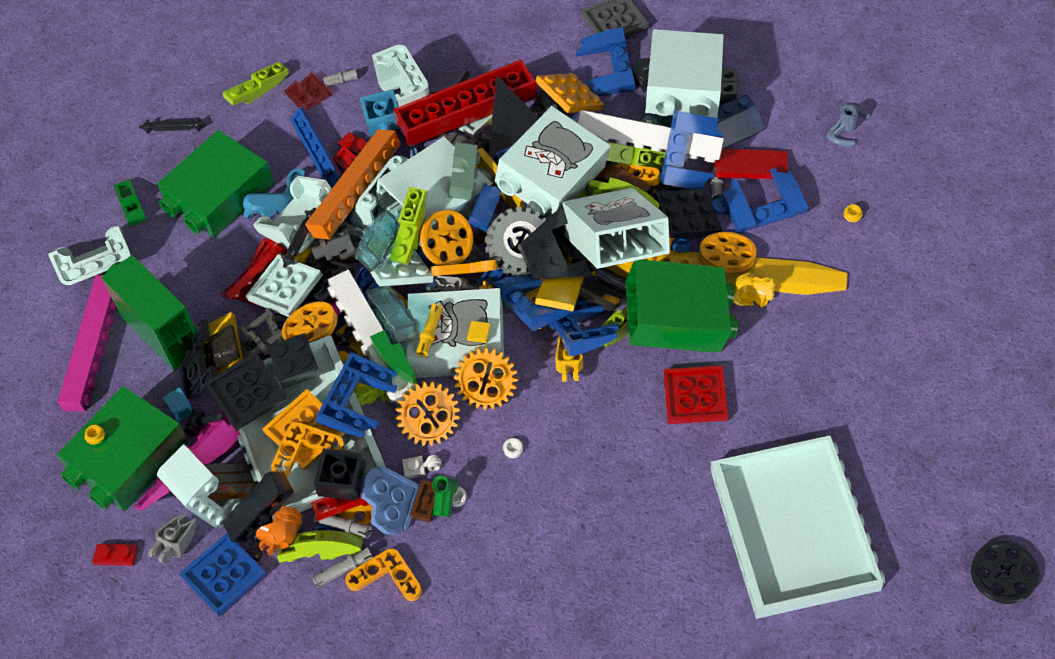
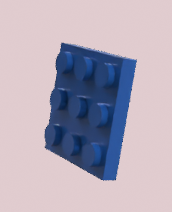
M228 533L223 535L179 573L180 577L218 617L267 575L237 542H231Z

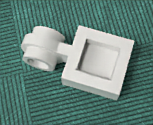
M436 455L427 457L424 463L422 456L402 459L404 475L407 479L425 476L424 469L428 468L429 471L439 470L442 465L441 459Z

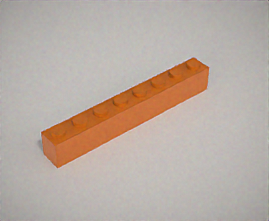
M378 129L305 223L312 238L330 240L354 208L360 196L401 145L395 131Z

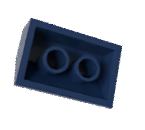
M747 94L718 108L717 118H719V121L716 123L718 131L723 133L724 142L722 149H726L765 130L757 106Z

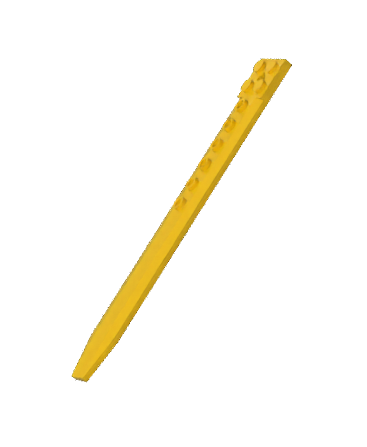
M670 250L669 254L642 259L704 265L698 252ZM566 257L565 261L567 263V266L572 265V263ZM756 257L754 265L748 270L734 274L725 273L726 283L733 285L736 278L745 273L765 275L766 277L771 276L776 283L774 292L808 295L843 291L847 287L846 272L804 261ZM634 261L605 268L627 279ZM729 263V265L731 266L737 265L735 263ZM591 272L592 275L590 276H597L595 272Z

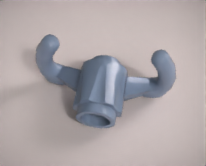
M844 104L840 107L841 113L837 124L827 132L826 136L828 140L837 145L855 146V140L840 139L836 136L843 131L849 132L856 128L858 113L864 118H869L870 113L859 106Z

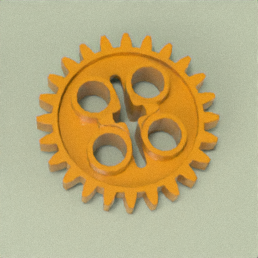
M488 346L485 347L484 351L478 347L477 353L471 349L469 352L470 357L464 354L463 359L465 361L459 360L458 364L461 367L455 368V372L459 374L454 375V379L459 381L454 386L461 387L458 390V394L464 393L463 401L470 399L469 406L475 402L476 409L479 408L480 404L483 405L484 410L487 409V405L494 409L495 403L501 407L502 399L508 402L509 398L507 395L513 396L514 392L511 389L517 388V385L513 383L518 381V377L513 376L517 373V369H511L514 366V362L508 363L509 355L502 357L503 350L497 354L496 347L492 351H489ZM480 362L484 365V368L478 370L474 367V364ZM492 362L484 393L480 394L488 363ZM500 368L503 370V374L496 375L493 373V370ZM476 381L479 386L472 388L469 386V382ZM494 386L498 389V392L490 393L488 388Z
M422 381V387L414 383L415 389L412 390L408 387L409 394L402 393L405 399L397 400L401 404V407L395 408L396 411L400 412L395 418L401 420L397 426L404 427L401 433L405 434L408 432L406 438L410 440L414 437L413 442L415 444L419 440L422 446L425 445L426 441L432 446L433 440L440 444V437L447 440L446 433L453 434V431L450 429L451 426H458L453 422L456 419H460L459 416L455 415V412L460 411V409L454 407L458 401L451 400L454 394H447L449 390L447 387L441 390L442 384L440 383L436 387H434L433 381H430L429 386H427L425 381ZM428 395L434 396V401L431 404L425 403V398ZM417 399H419L422 402L423 406L430 411V415L438 424L437 428L433 425L432 421L427 416H425V412L416 402ZM412 407L418 408V413L415 416L409 415V410ZM444 410L446 413L444 419L438 420L437 413ZM428 422L430 424L429 430L422 432L421 425Z

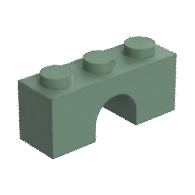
M456 142L452 168L461 169L463 172H452L448 197L471 200L472 193H476L477 183L474 182V179H477L478 168L475 167V164H479L480 153H477L478 145Z

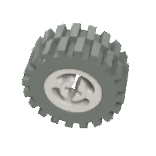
M516 207L514 210L510 208L501 213L488 228L485 243H487L485 250L486 253L489 252L490 254L489 260H497V268L503 269V273H512V276L530 273L522 254L512 251L508 245V240H510L511 247L514 248L518 243L517 239L523 234V231L513 233L512 230L520 228L531 234L546 220L545 217L543 219L539 217L541 213L537 211L532 213L531 208L527 207L525 210H522L521 207ZM526 234V235L523 237L522 241H523L526 237H528L529 235Z

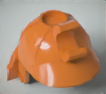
M281 506V510L274 514V521L260 527L256 531V537L261 540L259 543L260 550L263 551L267 546H270L266 551L271 556L275 553L276 549L289 547L300 529L302 514L295 508Z

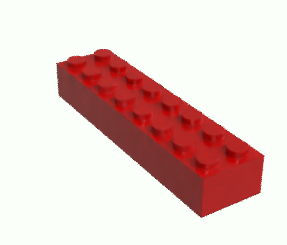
M518 60L393 109L396 124L410 147L493 114L496 77H499L523 102L537 97L536 81L523 61Z

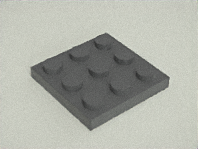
M604 0L580 10L581 16L594 34L623 27L624 36L627 38L649 28V23L631 0Z

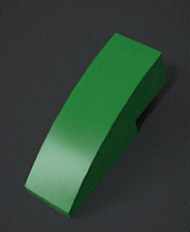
M127 179L114 184L116 194L130 227L146 221V216L131 180Z
M385 330L371 335L372 346L384 364L391 370L396 371V374L403 380L413 385L417 383L415 373L400 343L391 345Z

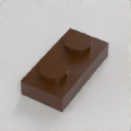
M422 479L410 514L412 519L431 523L435 491L432 487L433 481Z

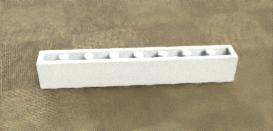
M580 110L578 121L579 125L603 141H609L610 138L615 139L618 144L626 145L627 142L634 143L633 147L644 148L645 145L650 146L651 150L662 152V149L666 150L671 127L585 110ZM690 132L686 149L687 157L697 159L698 156L705 157L704 161L715 163V160H720L724 138Z
M346 270L328 279L330 287L327 289L332 298L335 297L337 299L335 303L340 313H345L344 320L348 327L352 326L354 329L352 334L355 340L362 343L361 350L364 356H369L371 361L388 368L376 353L370 339L371 335L381 332L383 329L350 271ZM396 374L395 377H392V385H397L396 393L388 391L386 394L391 403L395 402L397 407H401L397 400H404L405 398L402 396V393L408 395L407 388L409 387L414 390L415 387Z

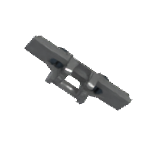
M267 308L264 314L247 326H242L240 329L247 337L240 342L243 359L255 352L261 357L268 355L267 346L284 340L282 337V327L288 317L283 314L275 317ZM266 321L269 329L258 335L254 329Z

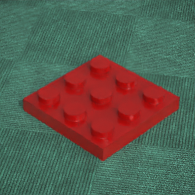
M723 366L663 369L668 424L728 421Z

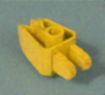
M559 336L555 358L556 370L562 373V382H566L567 373L572 372L574 381H579L578 372L583 369L582 354L570 356L564 348V340Z

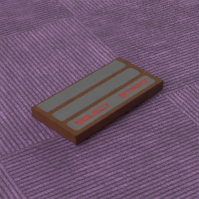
M252 463L204 464L219 480L217 489L208 495L212 500L245 498L251 492V489L259 483L258 481L254 482L250 471L253 470Z

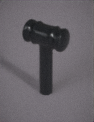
M193 409L190 419L186 424L185 432L195 436L198 434L200 425L221 421L223 415L216 413L205 416L204 411Z

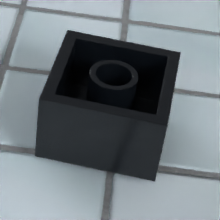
M305 333L267 346L282 389L320 376Z
M323 448L314 481L317 495L320 497L358 501L361 479L366 469L364 454L361 452Z

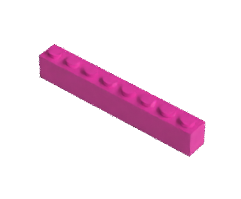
M95 275L59 395L58 403L63 411L85 412L87 405L91 403V390L96 386L95 376L100 371V359L105 354V341L109 340V327L114 323L113 313L114 310H117L101 279L103 275Z

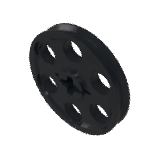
M994 541L981 547L975 554L971 565V577L976 588L988 599L1002 604H1014L1025 600L1033 593L1038 583L1039 570L1033 556L1022 546L1009 541ZM1013 550L1017 553L1018 557L1010 559L1006 555V551ZM993 552L996 559L988 560L985 558L984 553ZM1024 566L1029 567L1032 570V574L1024 575L1020 568ZM984 569L988 572L989 576L981 578L978 576L977 571ZM1002 569H1003V570H1007V569L1009 570V569H1010L1008 575H1007V574H1003V575L1001 574V575L999 576V574H1000V572H1001ZM1020 584L1025 588V592L1017 593L1013 586ZM993 586H1000L1003 589V594L997 595L992 592L991 588Z

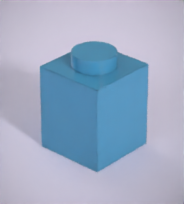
M180 388L169 392L163 397L177 422L192 414L193 409Z

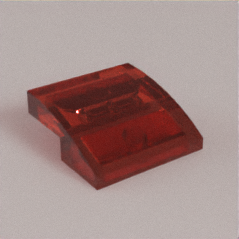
M312 72L300 83L295 80L284 90V93L298 108H305L306 111L332 96V93Z

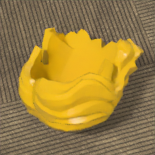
M752 273L742 274L736 278L734 283L733 303L739 306H753V302H756L760 308L766 306L768 300H772L775 294L776 283L773 277Z

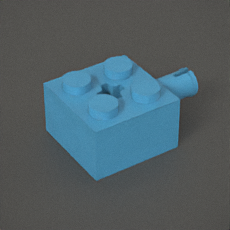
M393 89L360 98L370 137L378 129L393 131L399 129L393 110L398 107Z

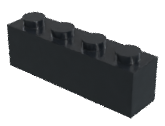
M270 471L266 473L262 480L251 489V492L240 501V504L228 514V517L222 523L231 542H248L256 531L294 493L284 472Z

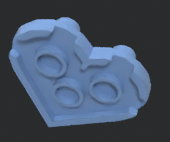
M385 467L368 470L361 479L359 494L363 500H366L367 503L373 506L372 525L377 527L382 533L393 536L406 530L412 519L410 514L420 485Z

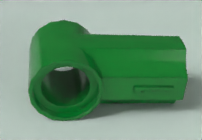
M442 475L437 476L432 483L433 490L435 491L433 516L451 517L453 496L458 489V483L454 478Z

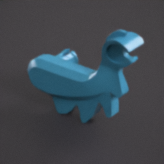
M302 169L291 170L287 175L286 191L283 193L247 194L243 200L244 217L248 218L250 215V218H253L255 214H261V216L269 217L272 220L276 213L279 215L294 199L290 192L291 183L297 176H304L305 171Z

